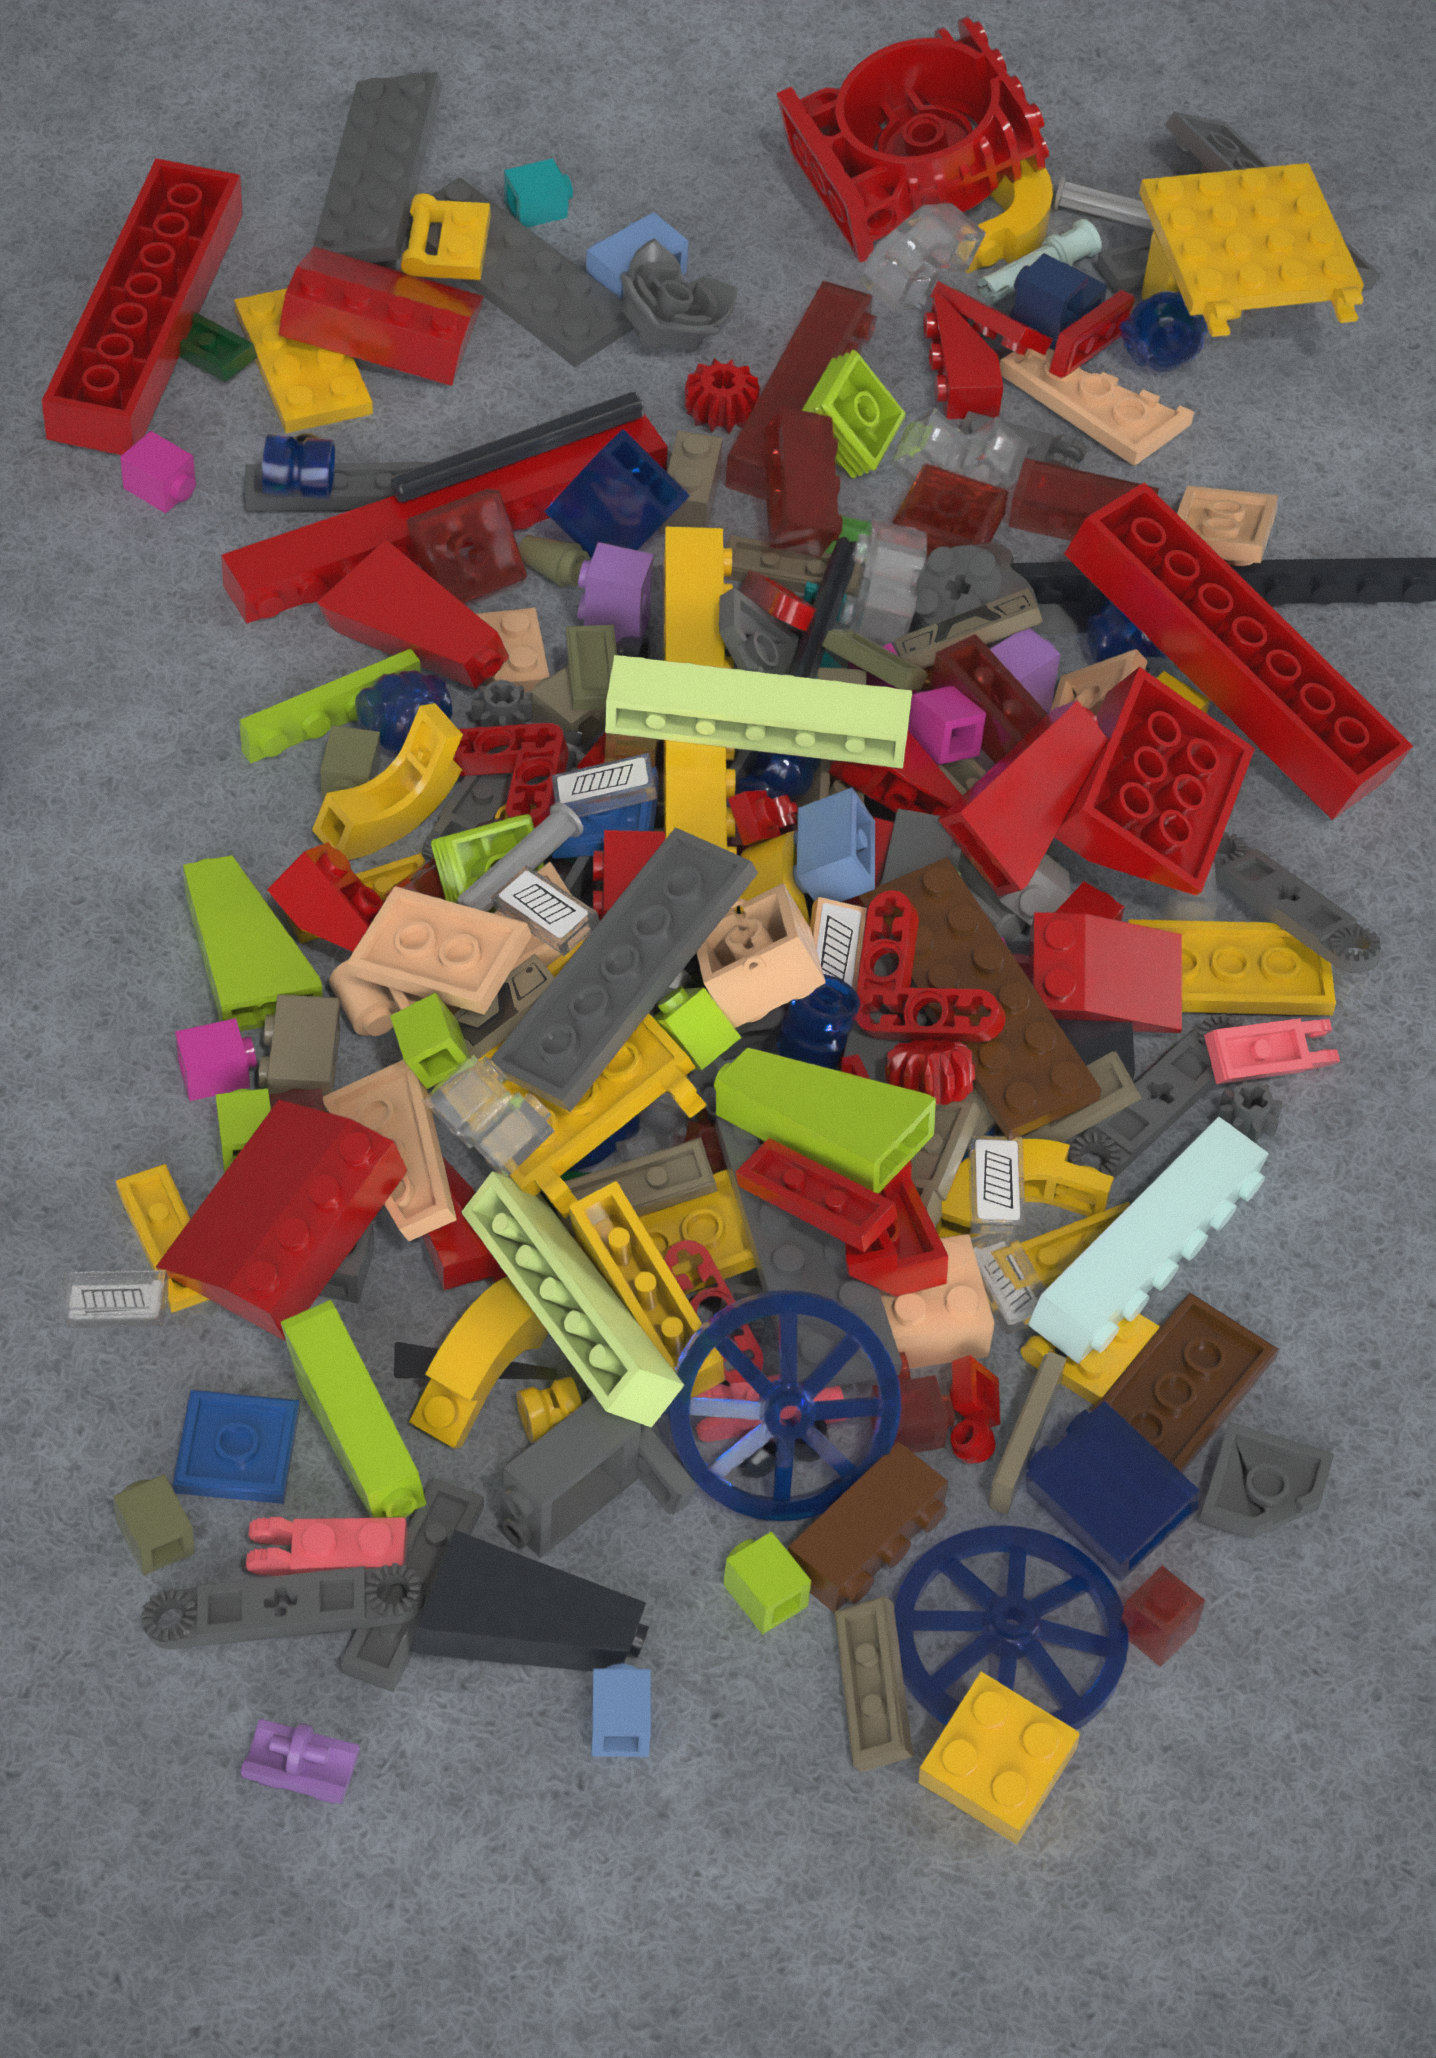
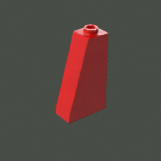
M386 539L317 602L326 621L335 632L393 656L412 649L420 660V667L473 689H476L487 678L494 676L509 658L500 635L494 628Z
M1078 700L1054 708L938 819L943 828L998 897L1022 891L1029 884L1108 740L1099 728L1096 716L1088 708L1082 706Z

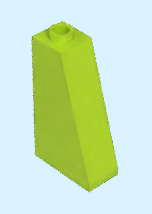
M232 855L206 858L198 862L183 864L185 895L220 1022L236 1018L240 1032L265 1027L266 1014L275 1015L278 994L323 997L322 983L319 975Z
M747 1047L732 1063L728 1062L723 1065L714 1081L717 1116L763 1141L770 1138L877 1194L934 1136L936 1098L928 1094Z
M332 1300L281 1321L299 1387L370 1518L407 1517L414 1510L427 1505L419 1472Z

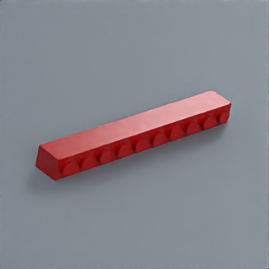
M644 413L640 419L413 500L400 503L394 495L221 555L223 586L246 624L262 618H271L282 611L296 606L319 601L385 539L417 565L434 558H444L454 551L475 544L487 543L495 537L518 529H527L543 520L558 515L570 514L576 509L601 500H610L618 494L635 488L653 485L658 480L666 478L668 446Z

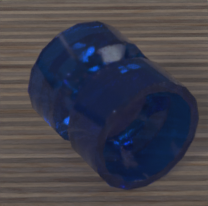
M267 434L262 462L263 494L291 496L295 490H299L303 498L330 500L335 474V441L307 437L303 444H299L295 436Z
M824 974L825 984L815 988L811 994L804 998L790 1001L788 1013L784 1016L777 1035L776 1047L782 1057L833 1069L840 1061L847 1042V1032L852 1030L859 1012L860 999L857 992L848 983L837 977Z

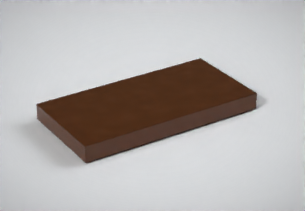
M1189 1292L1103 1398L1098 1401L1070 1435L1069 1444L1159 1503L1276 1359L1279 1349Z

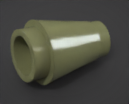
M527 535L523 538L518 548V559L521 562L526 563L562 588L568 585L572 587L578 586L582 563L585 559L590 560L589 554L582 550L580 544Z

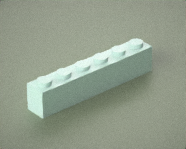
M1218 1117L1041 1294L1028 1326L1078 1364L1093 1349L1099 1353L1104 1351L1118 1333L1119 1326L1117 1324L1122 1318H1126L1129 1322L1134 1320L1149 1300L1150 1296L1147 1293L1153 1287L1159 1291L1163 1290L1174 1277L1179 1268V1265L1176 1263L1182 1257L1190 1261L1196 1256L1208 1238V1235L1205 1233L1211 1227L1219 1231L1225 1226L1237 1208L1234 1203L1239 1198L1247 1202L1254 1196L1265 1179V1176L1259 1172L1269 1153L1225 1120Z

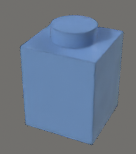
M614 1664L606 1669L593 1668L591 1756L649 1757L651 1737V1669H637L628 1664Z

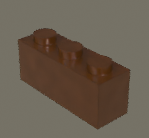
M898 1441L788 1546L790 1555L811 1580L810 1594L833 1613L838 1611L848 1601H851L853 1604L858 1603L871 1589L875 1581L873 1576L885 1564L890 1568L896 1566L910 1549V1540L921 1529L927 1533L930 1532L942 1520L947 1511V1506L944 1503L949 1481Z

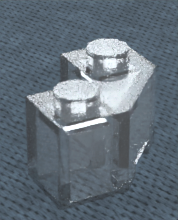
M952 203L923 205L876 245L874 251L867 259L866 269L859 282L893 312L920 310L923 308L940 272L969 269L986 232Z
M933 408L904 428L890 464L921 491L941 495L943 489L968 492V499L987 501L1016 482L1029 444L998 417L993 418L967 436L937 409Z
M872 519L868 534L859 533L854 549L853 561L860 563L859 582L854 597L846 595L839 623L846 624V629H851L880 646L891 643L898 656L900 655L894 639L908 634L917 600L915 596L916 584L919 574L923 570L927 553V532Z
M471 1055L454 1068L421 1101L469 1149L474 1146L485 1158L488 1165L498 1174L509 1176L555 1131L546 1122L552 1115L531 1093L524 1098L519 1092L510 1093L502 1085L507 1077L488 1057L485 1056L479 1061L474 1055Z

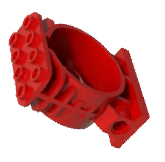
M967 16L959 19L960 39L957 41L953 39L945 27L935 30V38L910 39L886 46L862 60L848 74L840 89L825 87L801 99L792 86L776 93L790 152L859 262L876 257L873 242L904 228L906 222H930L956 216L975 207L998 188L1004 175L1012 183L1021 180L1020 161L1025 159L1035 172L1045 169V159L1049 157V150L1040 133V129L1045 126L1043 116L1035 103L1028 104L1026 101L1025 91L1019 78L1016 75L1010 77L1007 73L1006 63L999 49L990 48L986 32L979 21L973 23ZM884 122L886 127L882 131L880 125Z

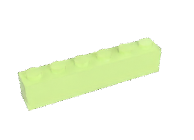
M614 655L606 699L605 733L903 768L912 690Z
M492 1171L462 1210V1214L606 1412L652 1427L683 1388V1382L542 1195L538 1193L534 1196L525 1193L513 1179Z

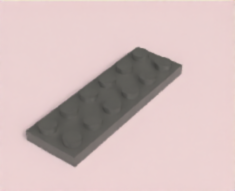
M438 72L411 73L405 76L381 79L370 78L364 81H357L313 247L369 263L400 259L411 214L412 198L416 194L441 93L442 83Z
M1174 111L1165 124L1177 137L1175 144L1186 153L1195 155L1202 162L1200 168L1204 173L1270 167L1226 122ZM1344 239L1364 283L1363 288L1372 289L1381 275Z
M459 177L431 194L436 200L490 203L491 219L481 280H461L574 367L635 329L634 325L620 309L619 305L622 300L462 178ZM411 214L405 235L409 240L413 223V216ZM430 222L425 250L429 255H437L442 223Z
M675 827L488 1061L495 1074L571 1112L757 876L758 872L752 861Z
M716 1116L715 1131L793 1392L799 1393L900 1375L902 1361L879 1289L848 1275L845 1242L738 1186L735 1172L765 1141Z

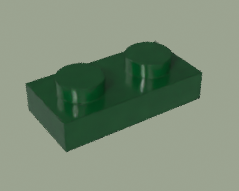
M196 312L192 317V327L186 340L182 339L180 343V358L223 382L229 380L257 358L253 343Z

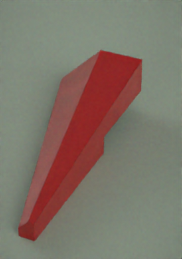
M859 1054L842 1057V1072L870 1079ZM911 1161L879 1192V1195L895 1202L898 1217L865 1252L845 1243L848 1275L896 1297L947 1284L949 1255L911 1179Z
M442 1155L457 1220L424 1234L422 1237L443 1290L491 1277L494 1284L508 1276L462 1214V1210L476 1191Z

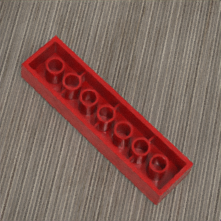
M155 158L42 398L46 440L123 455L144 437L180 357V343L182 339L186 340L191 330L194 313L199 314L243 215L240 174Z
M1145 482L1088 516L1064 552V555L1331 820L1337 818L1387 781L1413 748V745Z

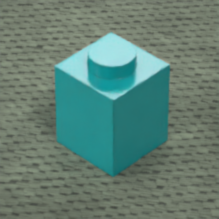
M553 158L504 170V203L514 219L526 228L568 218V200L573 199V187L569 176L566 173H561Z

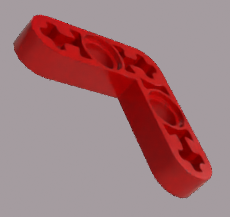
M534 723L458 729L463 736L453 760L462 769L459 776L513 773L506 803L507 818L529 814L535 829L551 815L550 808L556 803L558 791L557 778L565 775L569 756L567 742L560 726L554 723ZM508 746L506 750L500 753L487 754L489 750L495 747ZM548 776V779L541 783L526 784L535 777ZM530 804H535L536 808L531 811Z
M889 890L875 896L867 911L854 1006L855 1019L859 1026L872 1038L879 1040L912 1041L913 1039L927 1040L932 1038L933 1040L949 1039L951 1042H984L998 1036L1004 1028L1006 1016L1002 1005L990 992L981 989L910 988L919 924L918 911L909 898L900 891ZM894 907H898L903 916L894 918L891 932L890 926L883 917L892 915ZM890 932L899 942L890 939ZM884 954H897L899 956V964L894 973L889 976H877L874 970L876 961ZM933 1002L941 1004L942 1015L937 1023L927 1027L920 1026L917 1023L918 1013L923 1006ZM881 1004H884L893 1013H904L905 1023L898 1015L893 1014L882 1015L880 1023H876L870 1014L879 1012ZM954 1005L962 1015L978 1014L980 1006H984L990 1013V1016L982 1017L980 1024L976 1026L969 1017L956 1016Z

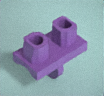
M259 1719L250 1750L241 1767V1777L257 1781L259 1784L269 1787L283 1788L313 1796L318 1800L342 1804L360 1754V1747L358 1744L313 1733V1726L300 1723L297 1728Z

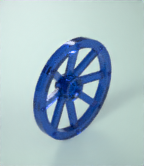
M794 1290L770 1291L755 1294L728 1305L706 1321L692 1336L681 1353L674 1372L683 1382L684 1386L668 1406V1420L674 1445L683 1465L693 1480L710 1497L723 1506L752 1518L771 1521H792L823 1514L883 1455H889L896 1439L900 1423L901 1392L895 1366L887 1349L878 1335L858 1314L845 1305L819 1294ZM779 1314V1380L771 1382L731 1340L728 1334L753 1320ZM797 1314L825 1320L847 1333L802 1384L797 1382ZM714 1347L759 1394L758 1401L691 1397L697 1373ZM862 1347L873 1366L879 1397L813 1401ZM786 1406L797 1407L793 1417L789 1419L779 1417L780 1412ZM690 1415L761 1420L762 1422L708 1465L695 1444L691 1431ZM877 1416L871 1438L854 1464L813 1425L815 1420ZM773 1437L777 1438L772 1496H763L742 1490L723 1479L724 1476ZM801 1437L840 1477L817 1490L790 1496L795 1439Z
M1007 1525L975 1528L956 1534L935 1545L914 1564L904 1579L896 1598L894 1612L903 1680L915 1699L932 1716L946 1726L959 1707L960 1702L953 1699L945 1690L991 1652L1000 1657L997 1681L1014 1691L1017 1659L1026 1656L1063 1707V1709L1050 1714L1075 1730L1085 1726L1102 1711L1114 1695L1121 1680L1129 1647L1127 1617L1121 1599L1110 1579L1090 1557L1065 1540L1036 1529ZM1009 1552L1006 1596L1000 1597L960 1561L979 1554ZM1026 1555L1045 1560L1073 1577L1030 1601L1023 1597ZM942 1572L985 1611L915 1610L924 1590ZM1088 1593L1102 1617L1106 1637L1044 1620L1041 1617ZM1012 1619L1020 1624L1013 1625L1008 1623L1006 1620ZM913 1631H982V1634L930 1676L918 1655ZM1038 1639L1106 1658L1099 1676L1081 1697L1078 1696Z

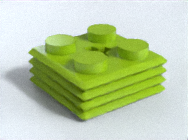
M852 350L850 354L846 352L844 356L839 355L837 359L832 358L801 411L807 429L818 435L830 450L833 461L837 465L843 466L853 479L857 475L862 476L864 472L868 474L870 470L875 471L906 415L855 350Z
M529 814L508 818L431 841L446 901L457 903L458 897L534 830L532 818ZM544 862L540 863L530 873L538 877L536 872L544 867ZM501 900L487 912L495 913L503 906Z

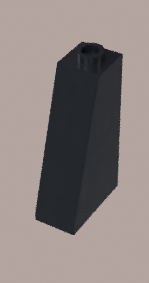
M455 1530L409 1650L421 1655L593 1672V1668L606 1669L614 1664H624L627 1655L638 1658L649 1630V1626L640 1623L646 1602Z

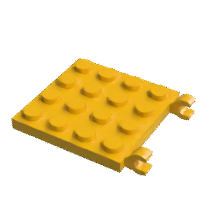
M1309 163L1142 179L1139 190L1140 197L1190 316L1203 314L1208 331L1212 337L1230 335V328L1226 319L1234 318V311L1331 301L1339 323L1358 321L1354 305L1363 303L1362 289L1364 283Z
M582 939L547 966L554 977L559 974L584 942ZM649 1013L571 1112L495 1074L488 1061L505 1040L475 1061L473 1066L463 1070L442 1087L439 1084L434 1085L523 1192L534 1196L543 1191L564 1218L570 1215L569 1205L578 1200L560 1176L667 1091L689 1118H692L707 1106L696 1093L697 1090L686 1077L696 1067L689 1056Z

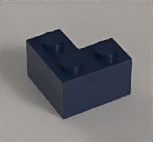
M1043 253L1030 266L1025 265L1018 273L1014 282V288L1017 290L1016 300L1010 317L1052 338L1053 340L1049 348L1055 351L1059 334L1105 302L1107 285L1065 262H1061Z

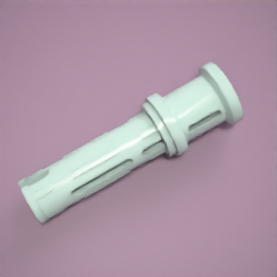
M1080 219L1073 224L1071 230L1061 235L1052 234L1045 238L1041 247L1036 251L1021 257L994 273L980 278L978 285L982 287L987 284V286L979 289L985 300L990 304H994L1016 291L1014 282L1020 270L1025 265L1030 266L1043 253L1072 266L1073 262L1085 256L1092 258L1101 252L1100 235L1090 221Z

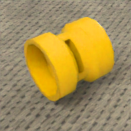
M570 1376L554 1380L552 1385L546 1389L539 1390L532 1386L516 1392L520 1419L530 1443H535L582 1405L576 1384Z

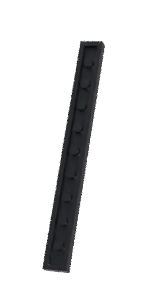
M1436 557L1261 560V563H1252L1248 566L1229 564L1268 604L1272 605L1317 603L1320 605L1331 603L1375 604L1378 602H1409L1417 604L1435 602ZM1072 562L1011 564V568L1025 578L1032 587L1038 604H1060L1062 601H1082L1083 604H1106L1110 600Z

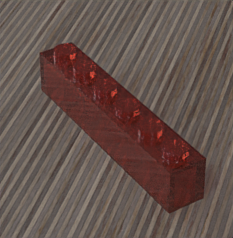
M822 281L727 456L725 488L776 504L785 488H793L799 472L798 462L801 457L805 459L809 457L815 441V433L809 431L805 426L801 411L832 358L837 359L839 355L844 356L846 352L850 354L852 350L857 351L860 355L862 340L870 341L877 321V316L871 314L873 295L828 281Z

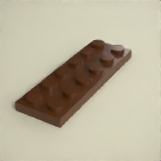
M948 857L875 887L874 890L858 895L857 906L867 908L868 911L869 905L875 896L884 891H900L909 898L917 909L919 924L910 988L981 989L994 995L1002 1005L1006 1021L1003 1030L998 1036L990 1041L961 1043L967 1045V1048L972 1051V1062L975 1063L973 1086L1008 1141L1100 1100L1102 1089ZM894 907L892 915L883 917L890 926L891 932L894 918L903 916L898 907ZM890 932V939L899 942ZM888 953L896 967H898L899 956L894 953ZM933 1002L923 1006L932 1023H937L942 1015L941 1004ZM954 1005L956 1016H967L976 1026L980 1024L982 1017L990 1016V1013L984 1006H980L978 1014L962 1015Z

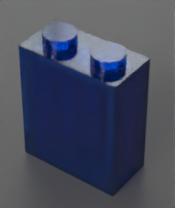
M622 429L595 455L544 512L575 543L580 544L582 550L586 551L592 558L598 542L638 551L690 495Z
M1103 1401L1093 1412L1089 1409L1080 1412L1066 1429L1067 1436L1054 1448L1047 1445L1032 1457L1027 1465L1026 1485L1027 1493L1118 1580L1122 1581L1199 1509L1200 1489L1108 1403Z

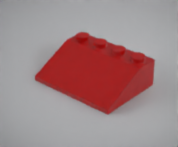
M313 247L297 265L286 290L278 335L453 386L480 313L484 296Z
M1139 666L1106 693L1097 720L1099 728L1108 740L1054 838L1089 862L1197 896L1202 892L1255 748Z
M279 1099L158 1262L156 1268L168 1277L286 1342L281 1321L302 1313L311 1307L408 1170L393 1140L351 1118Z

